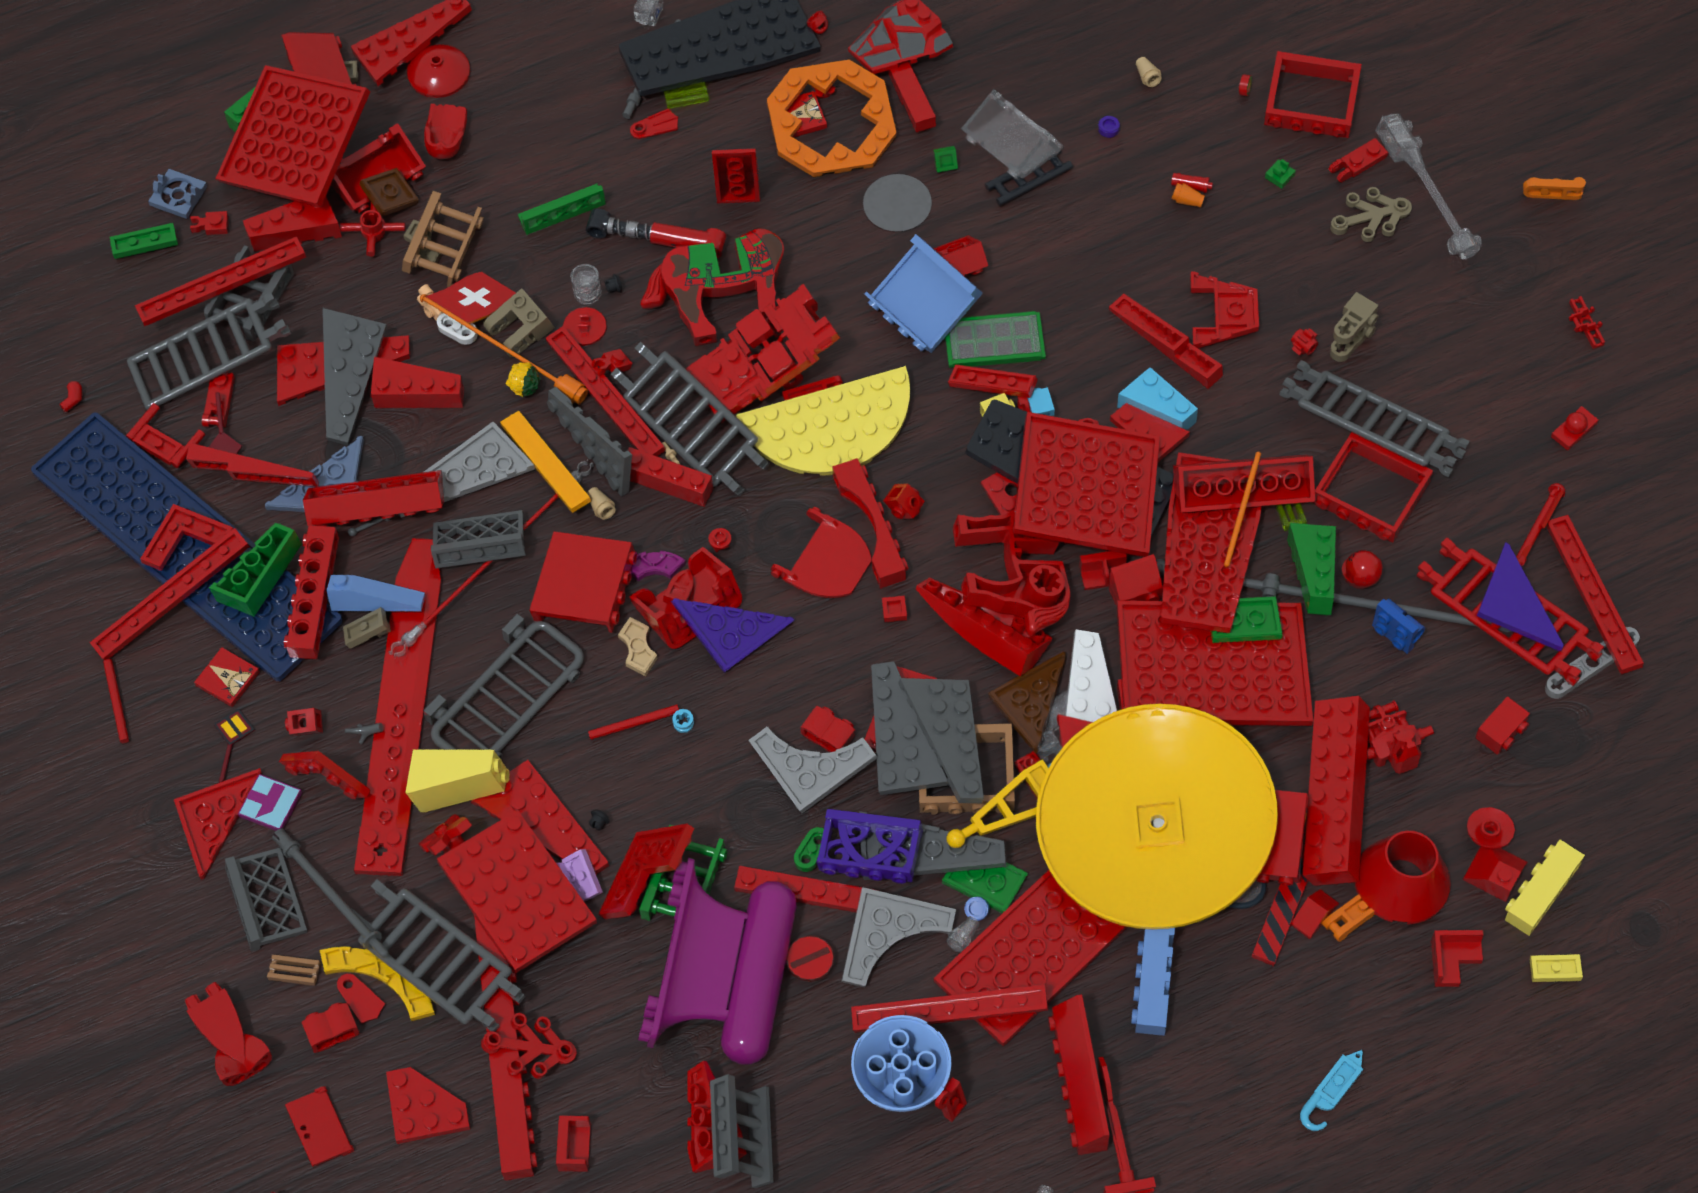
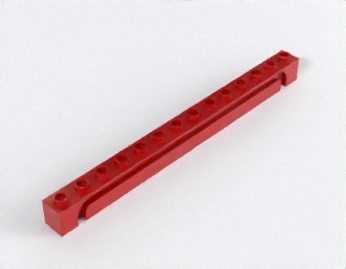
M474 915L477 943L510 967ZM491 965L481 975L482 992L500 973ZM513 969L511 975L507 978L512 984L517 983L516 973ZM499 988L484 1005V1012L493 1017L496 1023L499 1024L500 1027L495 1032L501 1037L523 1040V1036H518V1030L511 1026V1019L516 1014L515 1006L519 1005V1003ZM515 1019L516 1023L522 1024L520 1019ZM489 1038L490 1042L497 1043L494 1038ZM499 1048L497 1052L489 1053L501 1172L504 1181L532 1177L534 1176L533 1168L538 1167L536 1152H531V1144H535L534 1131L529 1129L528 1121L532 1120L531 1106H526L525 1097H530L528 1082L523 1081V1074H527V1067H523L518 1075H511L507 1071V1065L511 1059L521 1057L520 1051ZM511 1064L513 1069H519L518 1065Z

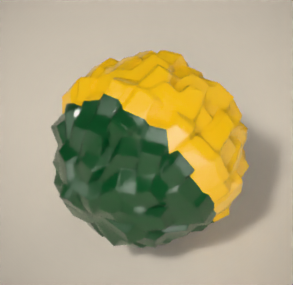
M520 362L519 364H513L506 385L516 395L526 397L535 393L541 378L530 362Z

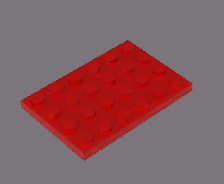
M518 810L437 858V863L515 973L597 923L595 916Z

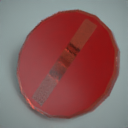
M808 935L798 938L790 945L786 962L793 976L802 981L812 982L821 980L828 975L833 967L834 954L832 947L827 941L818 936Z

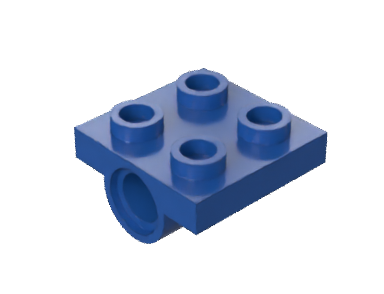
M1382 599L1377 604L1372 626L1379 635L1385 636L1392 641L1395 648L1403 650L1408 654L1424 633L1425 627L1409 614L1405 616L1406 612L1391 599Z

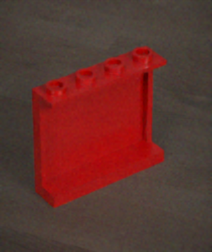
M554 531L529 610L533 620L543 621L546 616L606 625L608 631L613 633L614 626L619 622L620 605H623L625 602L626 585H629L631 582V568L637 561V552H635L632 542Z
M1275 790L1278 813L1275 840L1269 858L1255 881L1269 883V880H1276L1282 885H1293V882H1300L1298 875L1309 797L1307 793Z

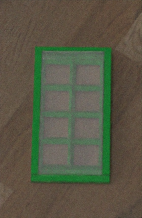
M1032 311L961 318L945 337L949 368H954L955 365L975 367L1046 359L1040 312Z

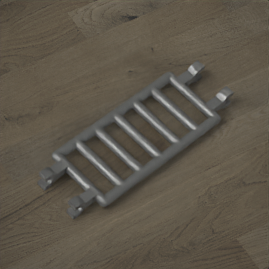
M640 342L635 349L651 365L636 382L633 383L618 368L611 373L627 389L622 397L638 416L694 470L709 475L712 474L706 467L740 432L747 441L714 476L712 475L713 487H716L723 481L734 493L740 496L745 489L728 474L738 462L747 455L763 470L770 464L753 448L758 442V437L671 354L664 351L657 357ZM666 362L673 371L640 406L633 397ZM681 376L688 384L662 413L654 419L647 411ZM696 390L703 398L669 433L662 425L688 396ZM710 404L718 412L683 447L676 439ZM725 418L732 427L698 461L691 453Z
M1303 360L1297 365V368L1303 372L1297 370L1293 378L1313 383L1309 389L1305 390L1297 386L1288 377L1282 384L1288 387V389L1283 387L1279 395L1298 400V405L1301 408L1421 466L1433 465L1439 468V471L1447 477L1453 471L1447 465L1453 467L1457 459L1451 456L1443 457L1436 452L1441 446L1452 450L1456 457L1462 459L1466 451L1460 447L1466 449L1470 442L1464 438L1456 439L1450 436V431L1447 428L1328 371L1319 373L1311 369L1309 364ZM1327 380L1338 387L1323 406L1320 407L1310 402V400ZM1346 390L1358 395L1342 417L1330 412ZM1368 400L1378 406L1361 427L1350 420L1362 404ZM1387 409L1398 416L1383 436H1380L1370 430ZM1406 419L1418 424L1403 446L1390 441ZM1426 429L1439 434L1423 456L1411 451Z
M376 880L371 885V888L389 904L371 924L353 910L371 932L378 931L404 900H407L414 906L382 942L387 950L393 946L421 913H424L431 920L397 959L393 958L390 954L386 958H382L373 948L367 950L462 1024H468L474 1017L489 1031L495 1032L500 1027L499 1024L496 1023L493 1017L481 1010L493 994L500 988L519 1004L526 997L520 988L507 980L512 973V969L408 889L403 888L396 895L383 883ZM438 926H441L448 932L447 935L417 969L411 972L404 964ZM360 935L358 942L363 946L364 938ZM458 939L465 947L429 986L421 979L422 976L451 943ZM472 952L476 953L482 960L451 996L446 999L438 993ZM490 965L493 966L500 973L464 1013L455 1005Z

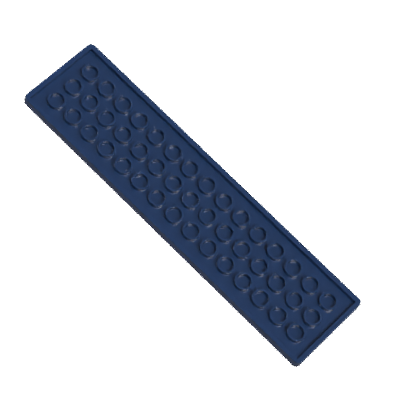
M96 412L86 418L31 468L33 475L162 585L212 546L184 534L162 571L141 562V556L173 504L231 526L233 529L235 528ZM235 528L250 547L182 600V602L275 681H281L305 659L291 658L287 649L284 648V637L289 634L290 629L288 628V616L293 612L291 605L292 595L296 594L297 591L295 586L296 577L285 569L254 617L217 602L209 587L214 582L218 583L224 577L223 573L228 568L232 569L245 552L251 551L256 546L255 543ZM328 604L321 642L342 624L341 615L336 611H331V607ZM307 610L303 614H307L311 612V610ZM302 631L299 634H305L307 631Z

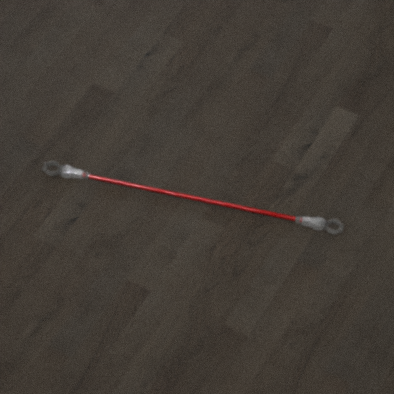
M588 459L587 462L584 461L578 464L577 471L571 472V475L578 483L582 481V476H587L592 471L593 463H590L588 471L579 473L580 467L589 464ZM557 494L524 524V530L559 497ZM493 560L486 561L424 622L407 631L401 637V642L393 643L389 654H393V649L396 646L404 644L403 651L394 653V657L396 659V656L404 655L406 647H411L416 643L417 638L427 627L426 625Z

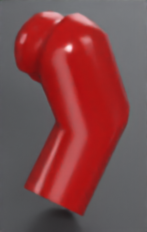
M77 381L68 383V398L59 404L64 412H68L82 400V386Z

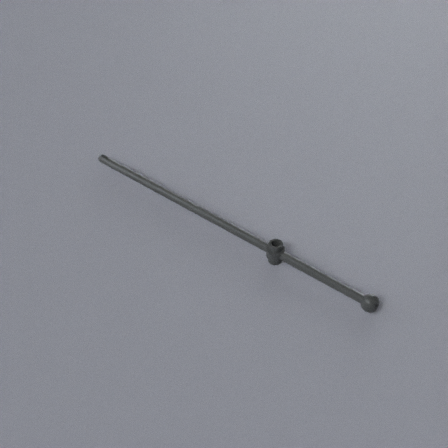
M1156 559L1159 574L1162 577L1164 576L1165 560ZM1271 573L1266 574L1263 581L1245 578L1242 586L1261 590L1263 592L1262 597H1274L1278 593L1303 597L1302 587L1280 584L1279 576ZM1334 593L1333 600L1335 603L1376 609L1377 604L1380 602L1378 600ZM1397 604L1406 612L1405 615L1409 614L1411 616L1477 627L1460 614ZM1502 626L1498 629L1499 631L1512 632Z

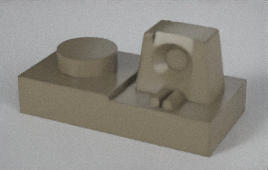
M380 607L343 626L345 645L351 649L375 635L382 637L391 632L385 610Z

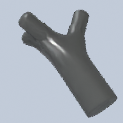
M382 723L368 726L358 724L357 728H346L345 733L361 734L359 743L363 744L369 735L383 732L384 728Z

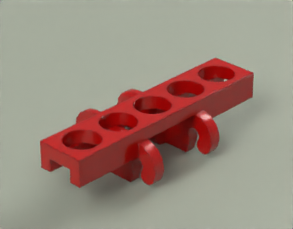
M1582 296L1575 300L1570 299L1569 304L1574 313L1569 317V321L1574 322L1576 326L1574 331H1584L1593 349L1604 346L1605 341L1599 331L1603 324L1601 321L1596 324L1589 315L1595 311L1594 306L1590 307L1589 310ZM1575 303H1580L1582 307L1578 308ZM1587 320V321L1590 322V324H1589V323H1584V324H1583V321ZM1594 330L1595 334L1591 335L1590 331ZM1594 338L1599 339L1600 343L1596 344Z

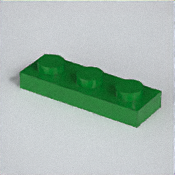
M174 223L110 237L114 259L178 245Z

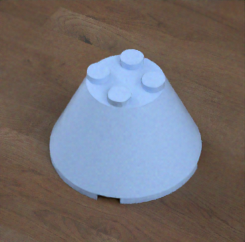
M907 1015L890 1016L870 1025L869 1029L858 1038L851 1059L852 1075L860 1092L876 1106L896 1112L913 1111L931 1103L944 1090L951 1072L950 1050L942 1034L928 1025L926 1021Z

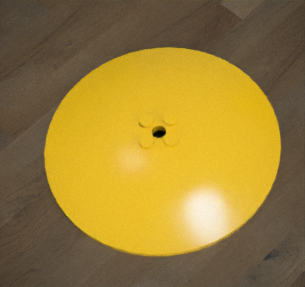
M1147 704L1125 708L1101 717L1083 728L1063 746L1048 768L1041 784L1036 808V830L1040 849L1049 871L1059 886L1076 903L1092 914L1122 926L1139 929H1170L1186 926L1211 917L1231 905L1253 884L1264 868L1274 844L1278 819L1277 799L1270 773L1252 744L1241 733L1221 719L1194 708L1172 704ZM1156 818H1161L1164 820V825L1155 828L1151 825V822Z

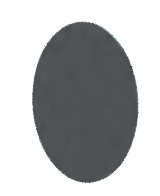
M892 174L879 178L869 186L863 199V208L868 219L876 226L889 231H905L918 226L927 218L932 206L931 195L927 187L918 179L904 174Z

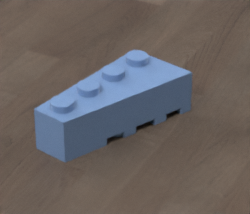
M1175 928L1145 929L1144 940L1138 942L1137 955L1142 956L1141 964L1137 963L1135 978H1140L1139 986L1134 987L1133 1001H1138L1137 1009L1132 1010L1131 1024H1136L1135 1033L1165 1036Z

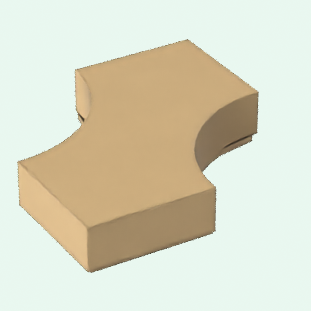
M630 617L619 632L618 638L627 645L629 650L626 667L646 676L658 659L657 654L647 644L650 627Z

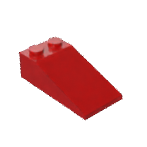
M756 149L712 150L717 204L760 202Z

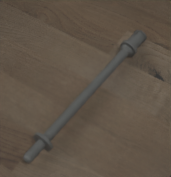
M283 828L275 831L278 838L273 835L272 839L281 847L286 858H294L363 936V947L365 949L373 948L380 957L386 958L389 952L380 942L382 939L381 933L369 930L300 852L301 845L298 841H294Z

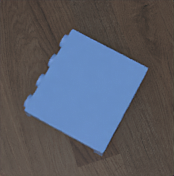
M915 234L910 240L914 244L876 290L872 294L866 292L865 295L870 299L868 304L877 311L881 309L884 312L883 317L889 323H897L900 326L897 330L906 338L911 336L915 340L913 344L920 351L926 349L932 353L983 292L928 243Z

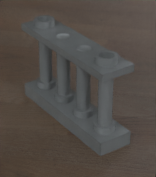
M244 245L241 252L236 254L234 263L251 256L248 246ZM287 265L269 273L273 275L269 283L264 284L252 280L243 285L263 292L259 300L270 292L273 293L274 298L279 300L294 275L292 265ZM231 289L213 297L211 302L204 308V316L207 319L223 311L222 308L227 300L237 304L247 298L232 293L234 289ZM272 310L259 314L263 326ZM235 315L238 324L244 330L246 339L255 341L258 335L250 316L243 318Z
M727 1074L711 1080L714 1177L722 1179L742 1172L751 1175L752 1188L773 1183L769 1087L764 1086L746 1093L735 1089V1076ZM736 1100L748 1103L749 1117L736 1113ZM737 1124L749 1127L750 1140L737 1137ZM738 1148L750 1151L751 1164L738 1160Z

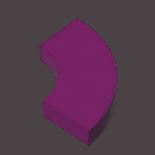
M666 551L637 554L636 564L631 567V576L638 581L654 574L664 575L671 579L686 564V560Z

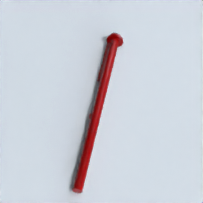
M1554 483L1548 488L1550 495L1516 556L1521 567L1525 564L1526 557L1541 529H1545L1560 499L1565 496V488L1562 484Z

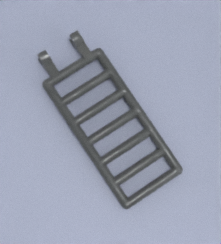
M273 293L266 294L255 303H253L252 299L247 298L129 357L127 364L145 409L148 410L153 403L159 406L271 350V341L292 334L289 326L285 324L283 319L267 330L263 327L259 314L280 307ZM247 309L262 344L252 350H249L235 316L236 313ZM226 318L242 354L232 360L228 357L215 325ZM206 328L222 365L212 370L208 366L196 337V333ZM187 338L202 372V375L190 380L176 345ZM167 348L182 381V385L172 390L157 357V353ZM147 358L150 360L163 393L152 400L137 363Z

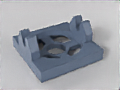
M168 169L165 175L158 174V182L155 180L153 182L154 193L148 201L149 205L188 219L206 190L207 183ZM182 181L179 187L174 189L167 187L172 182ZM189 184L191 185V193L186 192ZM181 191L184 193L181 199L173 198L175 192ZM162 193L170 196L171 201L169 204L163 201ZM186 201V203H184L183 205L176 206L177 204Z

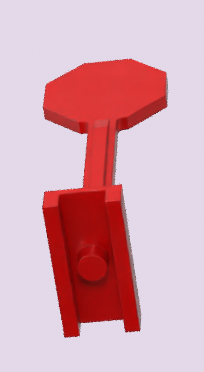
M1098 1057L1099 1079L1107 1104V1115L1120 1173H1118L1120 1183L1105 1186L1103 1193H1152L1154 1188H1156L1154 1177L1135 1180L1133 1170H1130L1118 1112L1113 1103L1107 1065L1104 1057Z

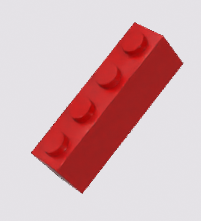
M629 447L628 451L632 454L630 481L705 507L713 491L712 475Z

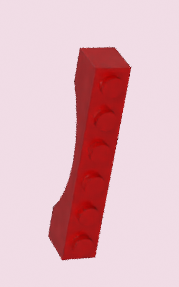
M858 458L832 466L833 479L840 496L858 506L869 518L874 528L877 542L872 557V571L880 589L906 580L907 562L904 557L900 558L898 541L891 537V525L882 516L884 515V510L881 502H876L875 500L876 491L873 484H869L866 479L868 478V473L865 465L861 466Z

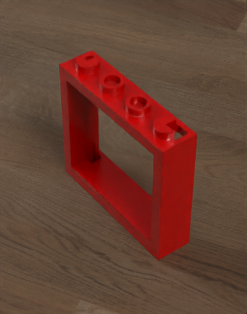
M1277 51L1264 125L1349 138L1362 64ZM1280 72L1352 82L1346 119L1274 109Z
M1351 432L1315 489V502L1312 503L1316 504L1320 509L1336 514L1342 520H1348L1356 524L1362 530H1368L1376 534L1382 540H1388L1393 543L1431 482L1433 470ZM1351 452L1418 484L1394 526L1326 493Z

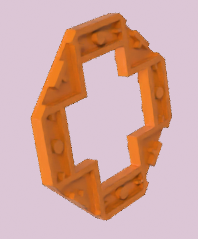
M851 60L792 68L767 98V107L778 156L813 177L822 176V173L852 171L853 168H872L896 137V128L885 81ZM838 79L870 98L861 110V116L873 122L876 126L856 152L837 142L828 155L824 157L793 138V135L802 125V120L787 112V110L807 84L826 94Z

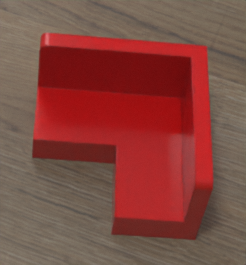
M1483 930L1434 931L1431 948L1435 987H1459L1461 983L1459 964H1482L1481 941L1484 936Z

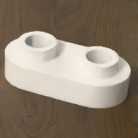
M443 313L438 316L437 326L442 334L464 345L471 344L477 339V333Z

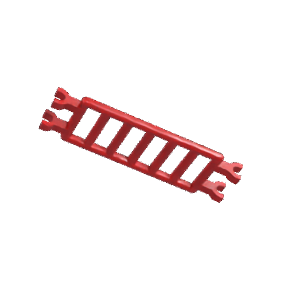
M1446 537L1441 543L1442 548L1439 553L1445 557H1450L1457 563L1444 576L1434 571L1425 561L1418 566L1420 571L1417 573V577L1434 585L1431 589L1433 596L1546 675L1551 674L1555 670L1569 684L1574 686L1580 679L1578 676L1581 674V670L1563 661L1569 653L1578 646L1595 662L1602 656L1601 651L1604 649V646L1586 637L1589 629L1536 591L1535 593L1544 610L1558 618L1553 623L1557 633L1565 624L1577 631L1563 646L1562 650L1547 664L1536 657L1546 645L1536 642L1527 651L1517 644L1523 635L1514 632L1508 637L1498 630L1501 626L1495 623L1489 624L1477 616L1482 601L1472 611L1463 606L1461 603L1490 572H1494L1496 566L1494 562L1475 549H1469L1465 553ZM1472 559L1483 566L1454 598L1442 591Z

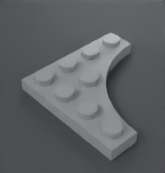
M768 727L749 739V742L801 813H804L878 758L863 737L853 744L830 753L795 749L779 739Z
M862 887L841 982L865 988L874 964L888 948L904 938L920 933L938 932L950 934L956 909Z

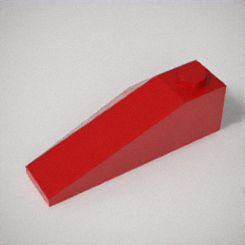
M702 1061L687 1071V1101L691 1103V1117L687 1118V1126H691V1141H687V1149L692 1171L695 1173L713 1169L710 1081L714 1080L715 1077L707 1061ZM737 1124V1137L743 1138L742 1132ZM738 1148V1159L747 1154L745 1149Z

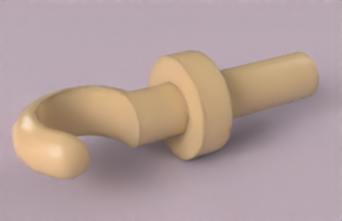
M662 442L665 447L666 458L680 464L675 457V450L670 449L666 442Z

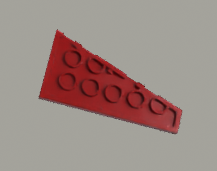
M446 0L359 41L351 46L352 52L376 85L380 86L383 83V78L388 74L393 75L396 73L399 65L408 63L431 44V39L435 36L440 37L447 26L455 25L472 11L470 3L467 0Z
M409 335L384 337L377 357L398 362L410 359ZM324 342L277 345L278 406L286 404L285 401L296 397L297 399L303 398L305 394L312 391L325 390Z
M526 760L509 772L510 777L505 785L504 792L470 800L472 804L481 807L489 815L499 820L518 810L546 850L553 856L564 859L580 849H586L596 875L609 866V862L529 760Z

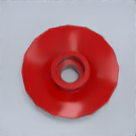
M1492 807L1480 808L1474 811L1468 818L1466 826L1472 841L1487 849H1500L1507 846L1513 839L1515 832L1514 823L1508 814Z

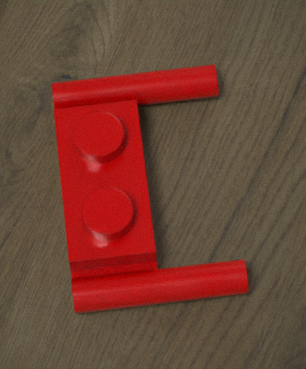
M153 403L127 433L126 437L170 466L172 464L175 468H179L187 457L189 444L198 445L204 438L205 433L198 430L188 443L183 446L148 425L150 420L160 410V407Z

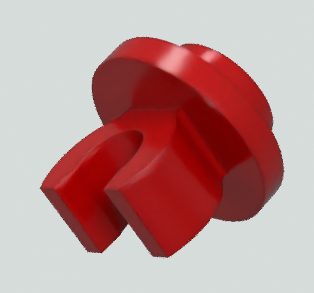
M717 528L709 534V544L714 548L715 552L730 546L731 534L728 530Z

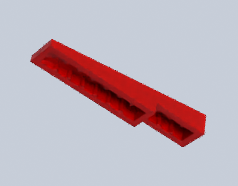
M909 61L898 63V68L888 70L902 105L904 104L915 132L936 127V116Z
M1121 295L1109 306V310L1207 389L1223 376L1222 364L1189 343L1188 336L1127 295Z
M193 443L189 444L186 460L193 468L227 471L233 480L319 486V480L312 472Z

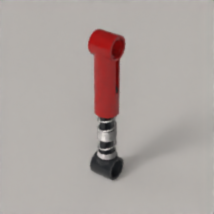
M598 208L591 210L585 229L586 233L594 238L601 239L608 234L618 233L620 236L625 234L626 237L630 238L637 237L641 239L643 237L647 241L650 240L652 244L675 248L714 243L717 258L721 257L727 237L723 231L716 228L702 231L656 222L651 226H647V223L641 225L637 221H619V218L616 220L611 217L609 212Z

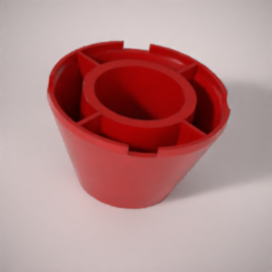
M1402 831L1368 846L1360 856L1359 882H1354L1357 894L1361 896V901L1368 905V909L1375 910V915L1390 922L1394 920L1407 922V924L1424 922L1435 916L1445 905L1451 887L1449 871L1435 844L1426 835L1416 831ZM1395 860L1411 862L1423 874L1418 876L1403 874L1395 869L1390 862Z

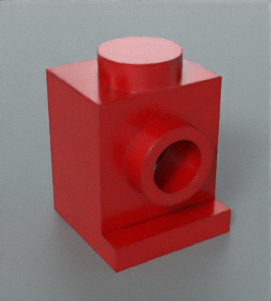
M308 708L287 711L288 718L285 719V727L289 735L301 736L323 733L321 710ZM306 719V727H303L302 722Z

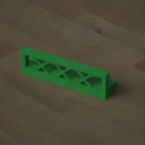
M594 184L519 213L518 219L526 235L606 205L604 190L601 185Z

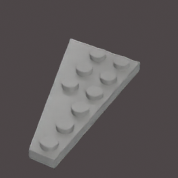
M492 422L424 472L442 470L444 502L532 471L535 469V465ZM403 513L399 514L401 518L405 517Z

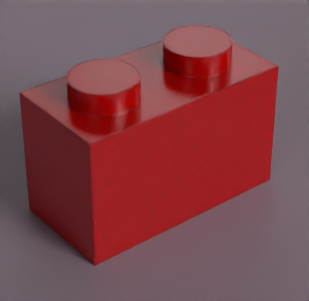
M1506 697L1478 728L1475 738L1499 755L1503 749L1507 751L1512 746L1517 733L1521 735L1529 726L1527 720L1530 713L1509 697Z

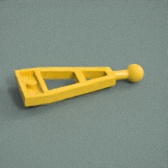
M1043 759L1023 770L971 817L970 821L972 824L962 830H951L946 837L948 845L952 848H960L964 845L966 838L976 832L982 836L1036 817L1037 807L1013 815L1004 798L1025 779L1038 798L1041 784L1048 770ZM997 806L1005 819L984 825L981 819Z

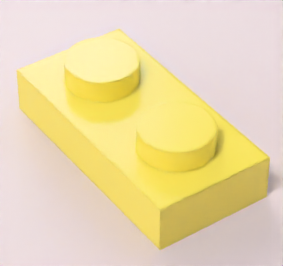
M1580 954L1538 955L1530 957L1532 982L1581 981L1583 978Z

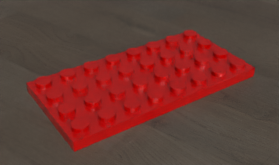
M1048 870L936 975L934 983L948 996L1045 985L1047 1002L1049 1003L1128 927L1107 921L1080 906L1067 895ZM1039 1012L974 1020L997 1042L1004 1046Z

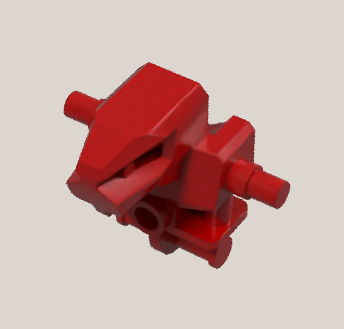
M1393 700L1391 703L1383 706H1373V710H1370L1369 721L1373 719L1376 721L1369 723L1368 741L1370 747L1367 748V759H1373L1378 767L1384 766L1386 760H1389L1394 771L1401 774L1417 768L1422 754L1419 750L1421 740L1433 735L1434 731L1431 725L1422 729H1416L1414 725H1409L1406 720L1407 712L1405 710L1392 715H1386L1399 711L1396 701Z

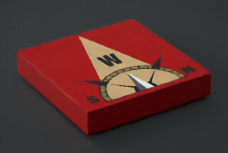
M814 91L799 95L787 110V112L802 120V125L793 135V138L827 128L826 120Z
M221 647L194 683L198 688L233 707L260 671L257 667Z

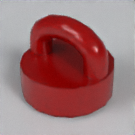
M817 11L806 22L807 26L817 34L824 33L828 28L827 16L823 11Z

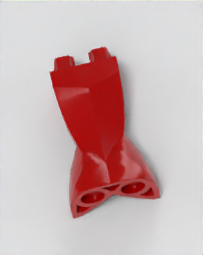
M213 982L205 988L209 995L207 999L201 1002L197 994L185 999L188 1008L187 1013L199 1032L217 1049L215 1069L220 1080L226 1086H235L268 1066L272 1060V1055L262 1040L253 1035L244 1034L239 1015L225 988L222 989L216 982Z

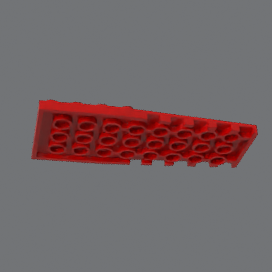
M1178 452L1176 465L1231 460ZM1173 480L1168 510L1161 612L1162 623L1224 633L1231 632L1259 526L1262 506L1246 507L1230 565L1225 567L1224 562L1240 508L1181 513Z

